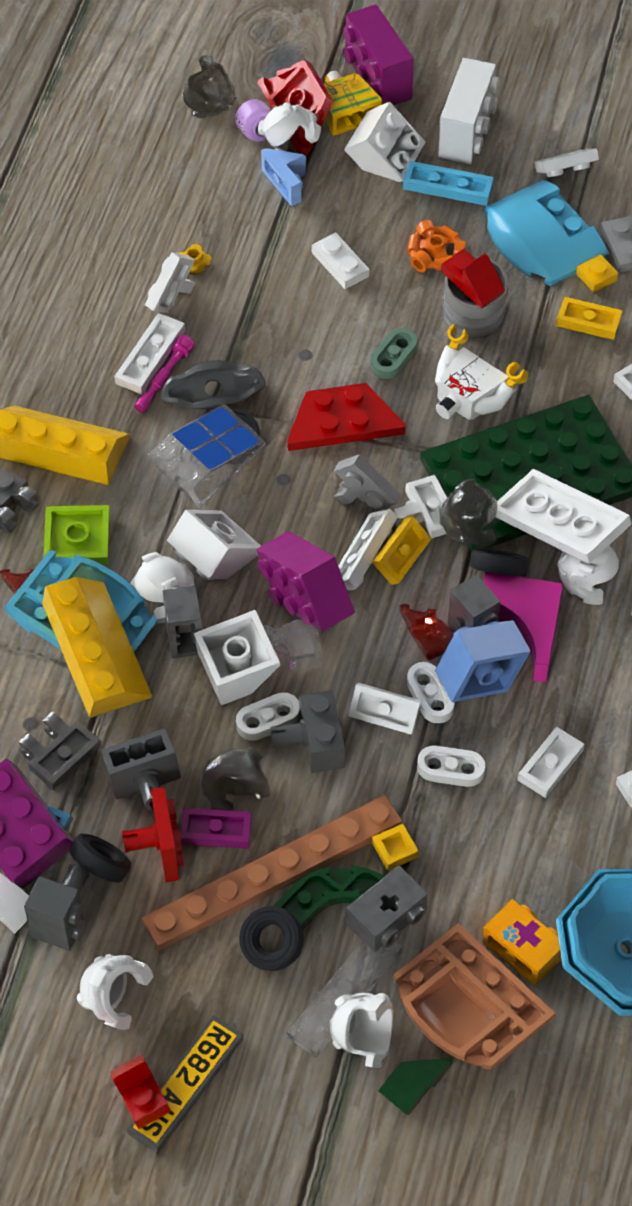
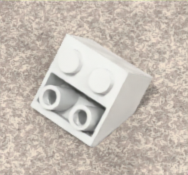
M389 101L367 111L344 150L362 170L401 182L404 180L409 162L416 160L426 142Z

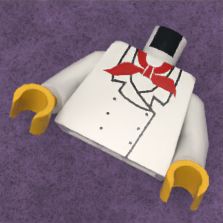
M451 325L447 332L451 342L449 345H445L438 362L435 383L438 387L437 397L440 401L436 405L437 413L442 418L449 419L457 412L466 419L473 420L479 415L500 411L515 392L516 388L514 386L516 384H523L528 380V372L523 369L518 376H515L520 365L517 362H512L507 367L506 375L463 347L461 350H458L459 345L467 342L469 335L464 328L462 335L459 338H454L457 325Z

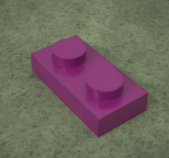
M183 808L180 830L181 844L249 849L252 812Z

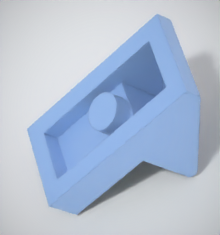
M268 148L261 150L263 173L291 207L301 203V189H303L301 177L306 174L305 155Z

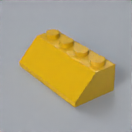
M19 406L0 409V458L105 485L110 484L130 439V434Z
M74 577L45 586L42 605L89 718L152 698L150 689L104 582Z

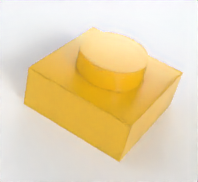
M602 255L577 266L576 275L593 293L618 280V272Z
M403 824L372 837V845L387 871L412 861L419 856V851Z

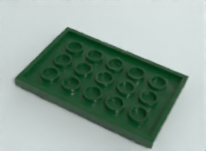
M589 394L420 452V460L428 475L436 476L461 522L459 531L471 553L473 549H487L528 534L494 517L491 507L533 469L608 505L632 497V464Z

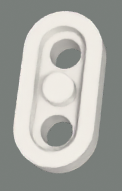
M428 662L416 663L408 670L407 686L413 698L422 701L420 711L423 717L432 723L448 721L454 714L455 702H451L435 672L437 667ZM420 681H426V682H428L429 684H427V685H421V684H419V682H420ZM434 707H441L443 710H441V711H436V710H433L432 708H434Z
M282 692L245 706L236 716L237 732L242 738L255 741L271 735L270 727L272 726L278 727L295 724L300 717L299 701L294 695ZM285 711L289 714L285 716H280L278 713ZM250 724L258 725L256 728H249L248 726Z
M428 746L418 755L417 769L420 776L427 781L472 787L483 780L485 761L480 754L474 751L442 746ZM434 764L438 765L440 768L431 769L429 768V766ZM466 769H469V770H471L473 773H472V774H464L462 771H463V770H466Z

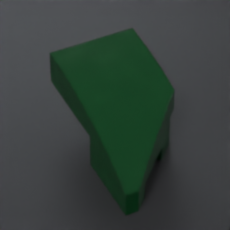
M448 1058L401 1062L378 1091L401 1111L410 1115L430 1087H435L453 1062Z

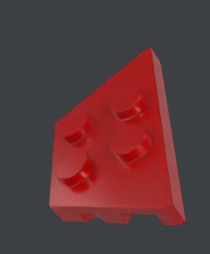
M306 60L299 61L290 68L277 71L276 77L269 80L263 77L257 82L272 109L282 106L284 103H290L293 106L298 104L313 112L316 116V123L322 127L333 99L310 62ZM299 125L289 139L297 153L307 157L314 143L311 144L306 140L305 129Z
M367 383L306 391L287 439L288 451L404 435L406 426Z

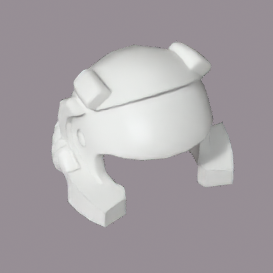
M284 103L282 106L272 109L266 118L260 121L258 133L265 135L270 145L275 147L274 150L287 151L289 138L294 134L299 125L305 129V138L311 144L318 141L321 127L316 123V116L310 110L298 104L293 106L290 103Z
M609 545L590 564L562 551L557 566L561 582L570 594H575L582 598L583 603L600 605L603 603V591L593 586L611 580L618 571L619 560L614 549Z
M153 552L142 556L144 562L130 583L139 595L146 600L164 603L162 590L172 589L176 586H194V575L186 564ZM164 605L156 607L154 615L157 623H166Z
M106 954L105 957L99 956L95 958L94 962L84 971L80 980V993L77 995V1000L84 1009L92 1010L99 1020H104V1024L119 1030H127L130 1028L132 1017L126 1013L114 1012V1009L121 1002L127 986L126 972L133 975L136 982L142 985H148L154 976L147 964L133 960L131 956Z
M356 993L353 996L343 995L335 1001L338 1007L330 1020V1033L333 1038V1045L337 1049L343 1048L350 1053L366 1056L365 1066L380 1068L382 1066V1059L389 1054L393 1029L394 1011L389 996L385 993H378L377 995Z

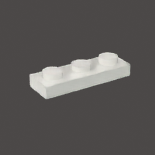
M158 313L114 376L115 384L143 394L171 353L172 346L176 343V340L185 332V323Z
M391 509L369 513L338 565L347 590H354L362 584L364 574L377 556L381 545L391 535V528L398 518Z

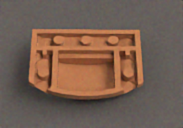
M459 923L394 973L396 984H399L402 1004L423 1034L448 1054L468 1064L481 1066L484 1069L492 1070L556 1017V1013Z

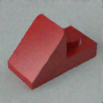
M463 248L441 264V272L481 309L505 292L502 282L486 253L476 259Z
M143 1054L110 1072L111 1078L138 1129L171 1112Z

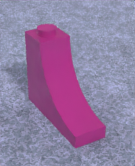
M485 572L483 582L500 600L499 622L511 620L515 622L531 651L530 655L534 668L533 681L546 683L563 583Z

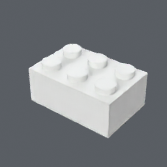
M462 58L440 116L438 158L471 165L475 154L481 153L483 146L482 134L488 133L491 121L489 115H494L497 108L498 98L494 97L499 85V77L495 76L496 64Z

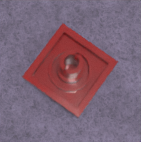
M165 787L151 789L155 823H152V827L129 831L123 830L122 836L125 853L156 847L157 850H160L165 883L178 881V867L184 866L180 832L176 821L174 799H166Z

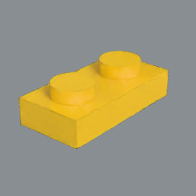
M564 296L556 326L615 340L623 310Z
M413 516L405 517L372 563L391 585L399 584L432 538Z

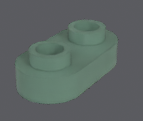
M407 328L392 330L372 354L371 370L373 374L382 379L396 377L417 351L416 334Z

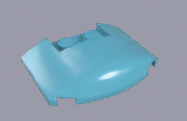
M541 180L486 206L485 216L487 215L488 232L501 254L527 276L531 277L532 273L546 277L544 284L551 286L576 274L577 266L599 255H602L605 259L609 258V252L595 227H589L559 194L560 188L548 181Z
M49 551L4 607V610L29 634L33 631L61 650L42 605L45 586L80 577L104 582L134 653L157 624L155 615L151 618L144 605L145 599L120 575L104 565L83 556L74 554V558L55 557L57 551Z

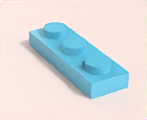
M414 161L409 162L403 180V190L485 206L488 205L494 185V177Z

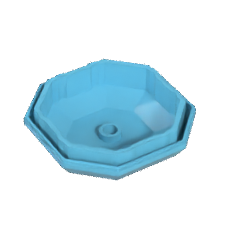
M598 869L556 919L563 969L619 1016H632V869ZM621 945L626 946L630 954L624 953L621 950Z

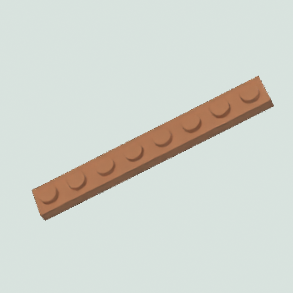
M383 795L142 917V924L157 950L161 951L302 879L304 876L372 843L373 836L402 824V820L387 797Z

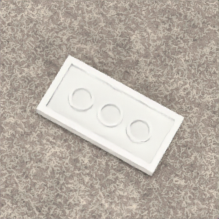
M535 469L531 470L491 507L494 517L588 564L631 525L629 514Z

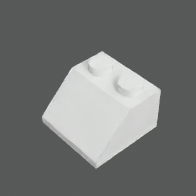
M186 509L167 539L175 548V553L182 559L190 561L197 568L196 572L207 580L228 579L258 556L256 549L261 547L259 543L222 510Z
M256 610L194 633L198 655L221 706L252 694L280 666L279 659Z

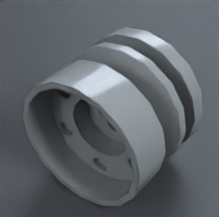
M492 259L490 260L502 282L505 292L483 309L447 276L445 277L443 297L444 320L449 327L456 324V332L462 335L465 328L469 337H483L493 333L502 325L506 311L508 277L502 266Z

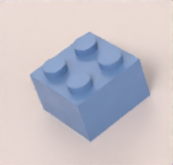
M513 620L505 622L494 621L487 625L476 627L465 626L454 633L435 672L451 702L504 693L510 689L531 651Z

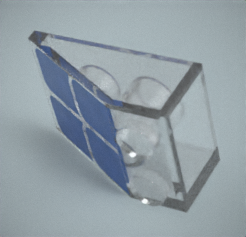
M223 404L171 432L148 456L158 470L199 508L252 458L266 442L227 405Z

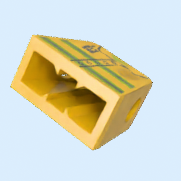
M331 71L325 76V83L323 84L333 99V103L326 116L332 136L358 128L367 111L382 105L381 97L359 74L353 73L342 77L338 71Z

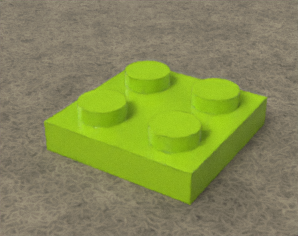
M109 505L46 506L43 558L49 551H57L55 557L74 558L75 554L102 565H109Z

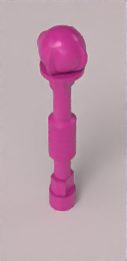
M182 335L176 340V343L172 346L173 353L171 354V359L165 367L159 370L151 381L149 390L146 393L144 392L134 405L138 412L144 413L147 410L157 390H161L171 376V370L182 358H187L189 353L192 352L194 341L191 337Z

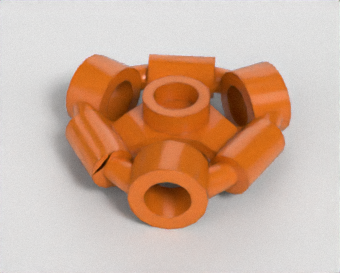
M424 220L417 225L416 233L410 235L407 253L411 255L410 263L416 271L424 273L427 269L440 271L441 264L452 257V255L446 253L447 245L449 243L454 244L453 255H455L463 248L466 249V241L461 240L460 234L446 225L440 227L435 225L432 220Z

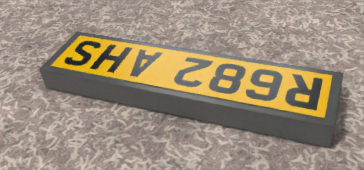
M213 1015L159 1086L171 1112L141 1129H138L133 1120L127 1128L128 1134L158 1154L241 1043L243 1034Z

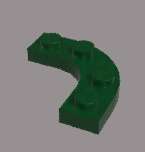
M352 865L350 868L329 870V867L322 868L297 881L273 906L290 911L299 920L302 929H304L317 914L328 906L340 903L352 904L385 876L376 871Z

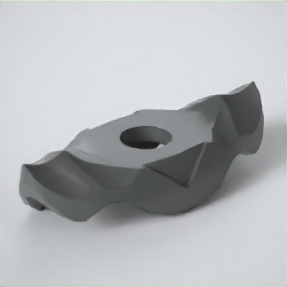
M212 360L201 362L185 373L170 377L163 386L161 398L167 404L183 408H220L234 405L250 398L265 387L266 381L262 373L254 366H239L227 361ZM216 381L222 385L223 390L218 396H209L205 392V385L208 382Z

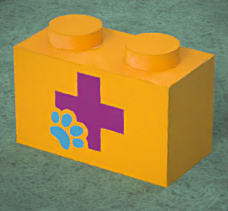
M513 899L484 926L482 943L535 987L562 960L558 931L552 927L547 928L537 920L536 915L529 907L525 905L520 906Z

